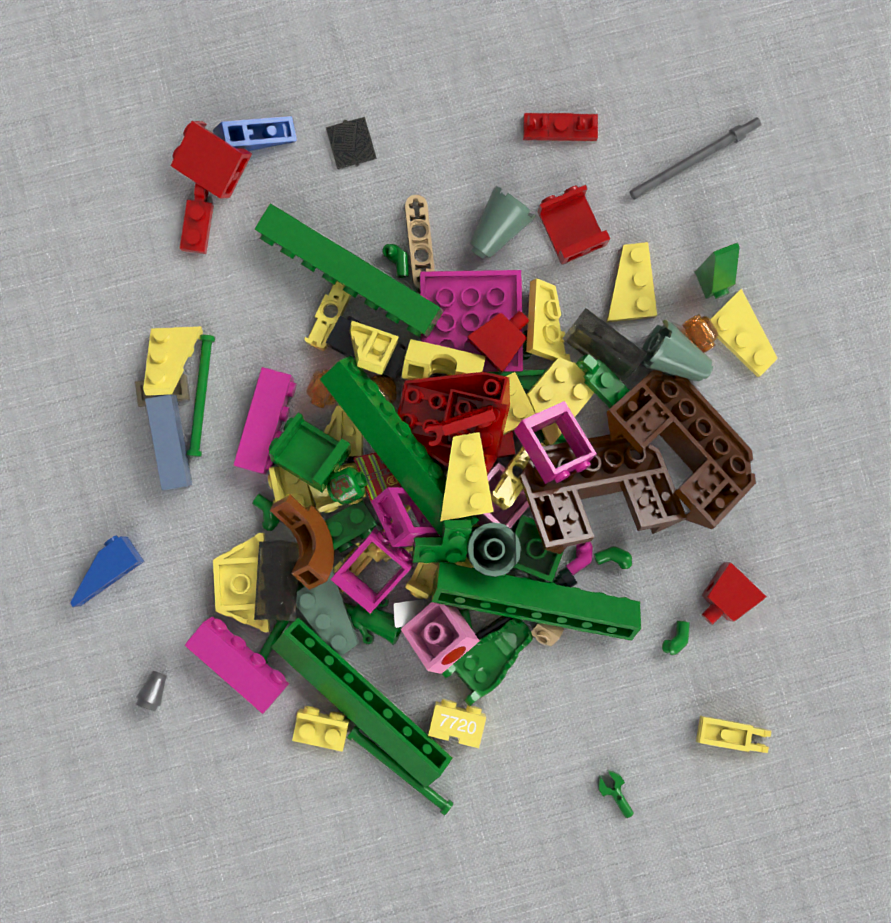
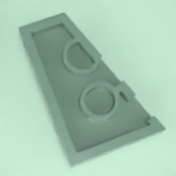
M332 567L327 582L311 590L303 587L290 598L320 638L340 656H343L355 647L359 641L350 615L347 612L341 588L330 580L335 574Z

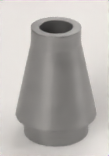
M152 671L151 676L136 696L138 698L136 705L156 711L157 707L161 706L167 675Z

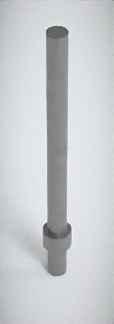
M756 117L742 126L737 125L730 129L729 133L630 190L631 197L635 200L732 142L737 143L746 138V134L761 126L760 119Z

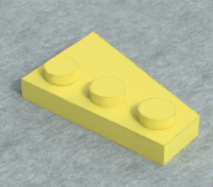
M648 242L625 244L622 246L606 323L655 318L657 316Z
M537 278L530 281L528 319L530 321L528 322L526 352L551 361L557 358L571 361L570 354L565 353L563 342L567 341L565 331H561L559 318L561 310L556 286Z
M742 289L705 324L757 377H760L778 359Z
M201 326L151 328L143 387L146 396L170 395L173 393L184 371L183 366L187 358L192 356L194 345L197 339H200V335L203 334Z
M480 432L453 437L440 521L494 512Z

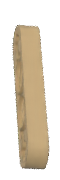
M412 195L405 202V216L412 281L415 289L420 292V282H417V280L420 279L421 269L415 270V267L425 268L430 266V269L426 268L425 272L435 271L427 201L420 195ZM413 202H418V206H423L419 209V219L416 220L414 209L409 208L413 206ZM417 225L424 227L426 234L421 238L415 237L411 231L413 227ZM416 251H426L429 258L425 262H418L414 257Z

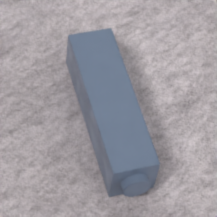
M172 394L153 395L152 398H146L161 489L168 490L192 485L177 396Z

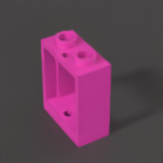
M565 401L523 419L514 430L545 484L553 480L556 483L561 482L570 476L569 472L575 469L577 473L591 466L589 461L597 455ZM553 423L557 424L577 459L556 469L534 433Z
M388 487L371 501L392 547L413 546L414 538L441 537L404 488ZM404 505H410L420 527L413 526Z
M374 528L339 567L330 580L371 614L411 569L413 565L412 556L402 547H392L386 533ZM371 542L376 544L401 566L377 593L348 569Z

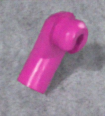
M591 542L576 545V558L565 565L572 575H575L591 563L593 552Z

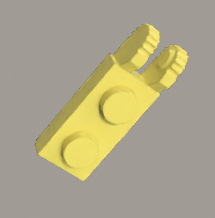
M700 715L696 742L746 752L751 750L768 753V746L761 743H751L752 734L771 737V730L753 727L750 724Z

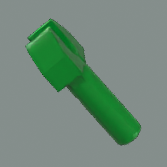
M608 770L613 779V788L606 786L599 775L598 789L602 796H612L624 817H632L634 812L621 792V785L625 782L620 774Z

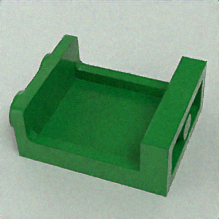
M298 412L294 418L288 419L283 428L284 432L279 438L276 437L271 442L268 449L269 456L273 463L323 493L331 475L338 472L350 455L351 444L343 438L340 441L332 438L306 422L303 415Z

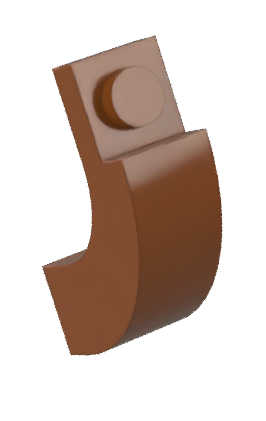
M289 494L275 502L270 511L294 534L299 547V557L291 574L311 590L327 582L334 563L333 541L328 526L313 505L304 508Z

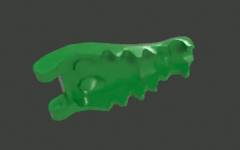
M513 618L500 629L479 639L475 646L446 669L442 675L445 679L451 676L453 672L458 675L471 691L464 699L468 706H471L478 699L493 691L502 682L507 671L516 661L518 654L533 640L532 632L522 620Z

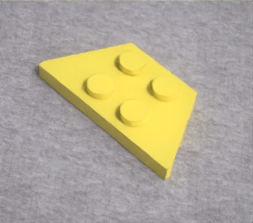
M557 358L526 395L535 414L563 401L566 402L574 417L580 412L594 392L584 383L585 378L583 376L585 373L576 363ZM556 423L541 429L546 439L543 440L546 446L553 445L562 434Z
M258 533L227 553L213 559L215 612L232 617L236 621L258 628L260 631L270 632L265 533Z

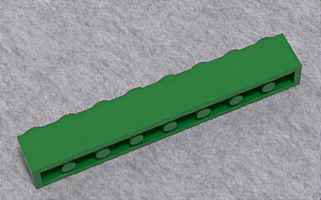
M271 203L255 227V230L261 234L260 240L270 246H273L274 243L281 246L280 252L291 259H294L295 256L303 260L301 265L310 271L320 270L324 273L322 278L335 285L338 281L345 286L343 291L354 298L359 294L366 299L364 304L375 311L380 307L387 312L385 317L396 324L400 320L408 325L406 330L417 337H420L421 334L428 337L444 312L441 307Z
M350 356L339 360L320 378L321 382L441 536L444 521L440 520L447 480L442 468L428 455L425 446L418 442L412 434L409 425L401 420L395 412L394 406L379 391L378 385L368 377L363 368L357 367L356 359ZM476 515L450 519L471 520L472 526L479 521Z
M439 562L434 574L431 602L630 641L634 639L641 629L640 601L630 600L627 597H615L602 592L595 593L581 590L577 587L570 588L552 582L535 581L527 577L520 578L507 574L487 576L478 572L474 567L459 566L450 562Z
M299 618L281 634L271 647L425 788L442 775L453 759Z

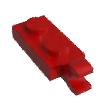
M195 183L194 188L195 200H187L180 250L207 254L214 205L207 202L209 191Z
M491 404L443 420L441 423L425 426V433L434 431L437 434L436 438L429 440V446L439 444L443 435L460 436L465 434L468 428L477 426V429L491 425L492 420L496 419L495 412Z

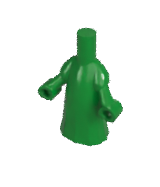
M385 597V598L383 599V600H385V604H383L382 601H381L378 606H380V607H387V606H388V604H389V599H388L387 597ZM345 603L347 612L351 616L352 624L356 629H359L365 644H372L374 641V636L369 634L367 630L387 640L393 646L396 644L402 632V627H395L394 614L376 608L370 614L360 604L352 606Z

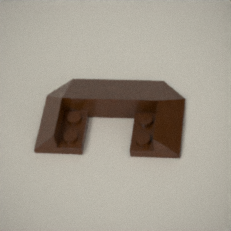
M653 370L606 412L611 441L622 434L639 453L660 435L691 469L693 473L674 491L689 508L686 512L687 518L685 519L689 522L714 529L756 484L755 474L751 471L750 463L753 460L752 449L687 378L665 375L661 371Z
M610 434L587 438L597 453L589 461L591 466L577 473L576 469L569 472L570 476L561 482L556 483L553 480L545 484L531 459H529L519 477L544 549L561 554L567 546L591 542L595 538L582 505V499L623 492L637 531L651 529L652 534L687 518L679 497L674 493L676 489L660 450L650 444L638 453L622 434L612 441ZM567 442L543 446L555 469L577 459Z

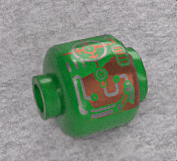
M347 467L331 475L327 484V490L334 502L347 505L361 499L365 495V486L368 485V482L363 472H358L353 467Z

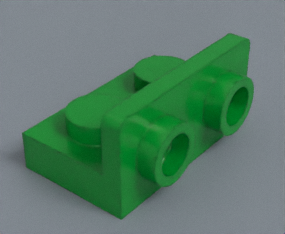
M363 499L325 520L332 537L334 551L339 550L340 553L353 546L351 541L359 536L362 540L365 539L373 528L378 526Z

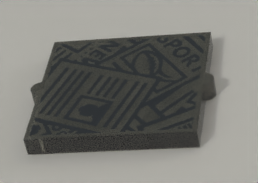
M365 117L351 121L343 120V123L326 127L337 169L353 165L358 167L360 163L377 159Z

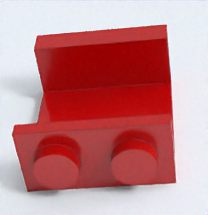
M191 121L184 129V138L181 144L173 152V161L170 166L218 198H230L252 153L244 148H235L205 128L207 125L205 122Z
M577 185L572 186L558 197H555V195L546 197L541 201L537 211L561 265L607 246L611 239L607 230L601 231L585 197L588 190L586 185L579 188Z

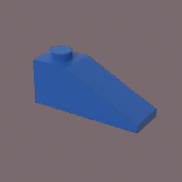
M292 116L222 121L213 129V134L235 148H244L247 151L297 141Z
M116 535L104 543L105 547L96 555L70 602L72 607L82 606L145 562L128 537H118Z

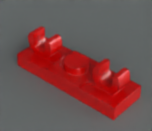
M524 113L523 140L597 141L598 114Z

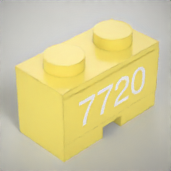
M442 699L441 702L435 701L428 736L447 741L449 736L458 738L459 744L479 748L486 722L485 713H481L482 709L468 705L466 709L457 707V702L448 699Z

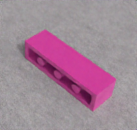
M264 367L261 368L233 466L267 475L269 468L274 467L275 463L271 461L268 449L271 442L276 437L279 438L283 432L280 431L282 421L286 422L290 411V407H287L289 397H294L297 386L292 375Z
M213 616L204 621L185 644L191 652L262 714L265 713L290 684L280 671L274 670L268 664H265L266 660L262 655L254 653L246 646V642L241 637L232 634L223 621L215 619Z

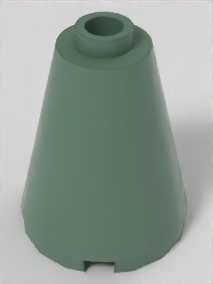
M498 186L493 189L470 242L473 246L471 251L481 259H484L485 256L491 258L536 217L535 214L529 213L531 211L511 194L507 193V195H504L501 192L502 188Z
M663 320L664 325L662 327L657 325L652 330L642 348L646 350L644 357L640 355L639 361L641 365L698 382L707 379L713 371V366H711L712 360L673 323Z
M495 522L483 524L469 538L467 545L469 561L478 572L484 575H504L517 564L520 558L521 546L519 538L505 524Z

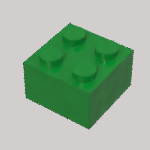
M521 515L513 530L519 538L521 546L520 558L514 568L552 582L563 552L558 554L545 550L534 519Z

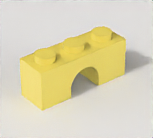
M411 339L404 359L402 378L415 380L429 378L434 373H444L450 376L482 372L486 356Z

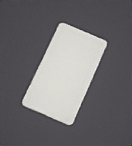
M424 599L394 603L395 627L405 626L425 608Z

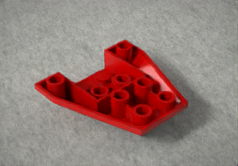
M487 372L406 380L397 414L402 421L409 425L412 434L418 442L425 446L428 455L449 467L452 435H443L439 444L429 446V440L436 438L437 434L434 431L425 433L424 427L429 424L441 423L443 420L492 404L496 419L492 420V424L477 429V426L466 429L467 432L463 434L480 432L488 475L498 457L510 409L509 377Z

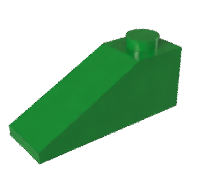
M738 242L714 251L695 271L706 299L712 296L715 299L724 297L729 294V289L736 284L740 249Z

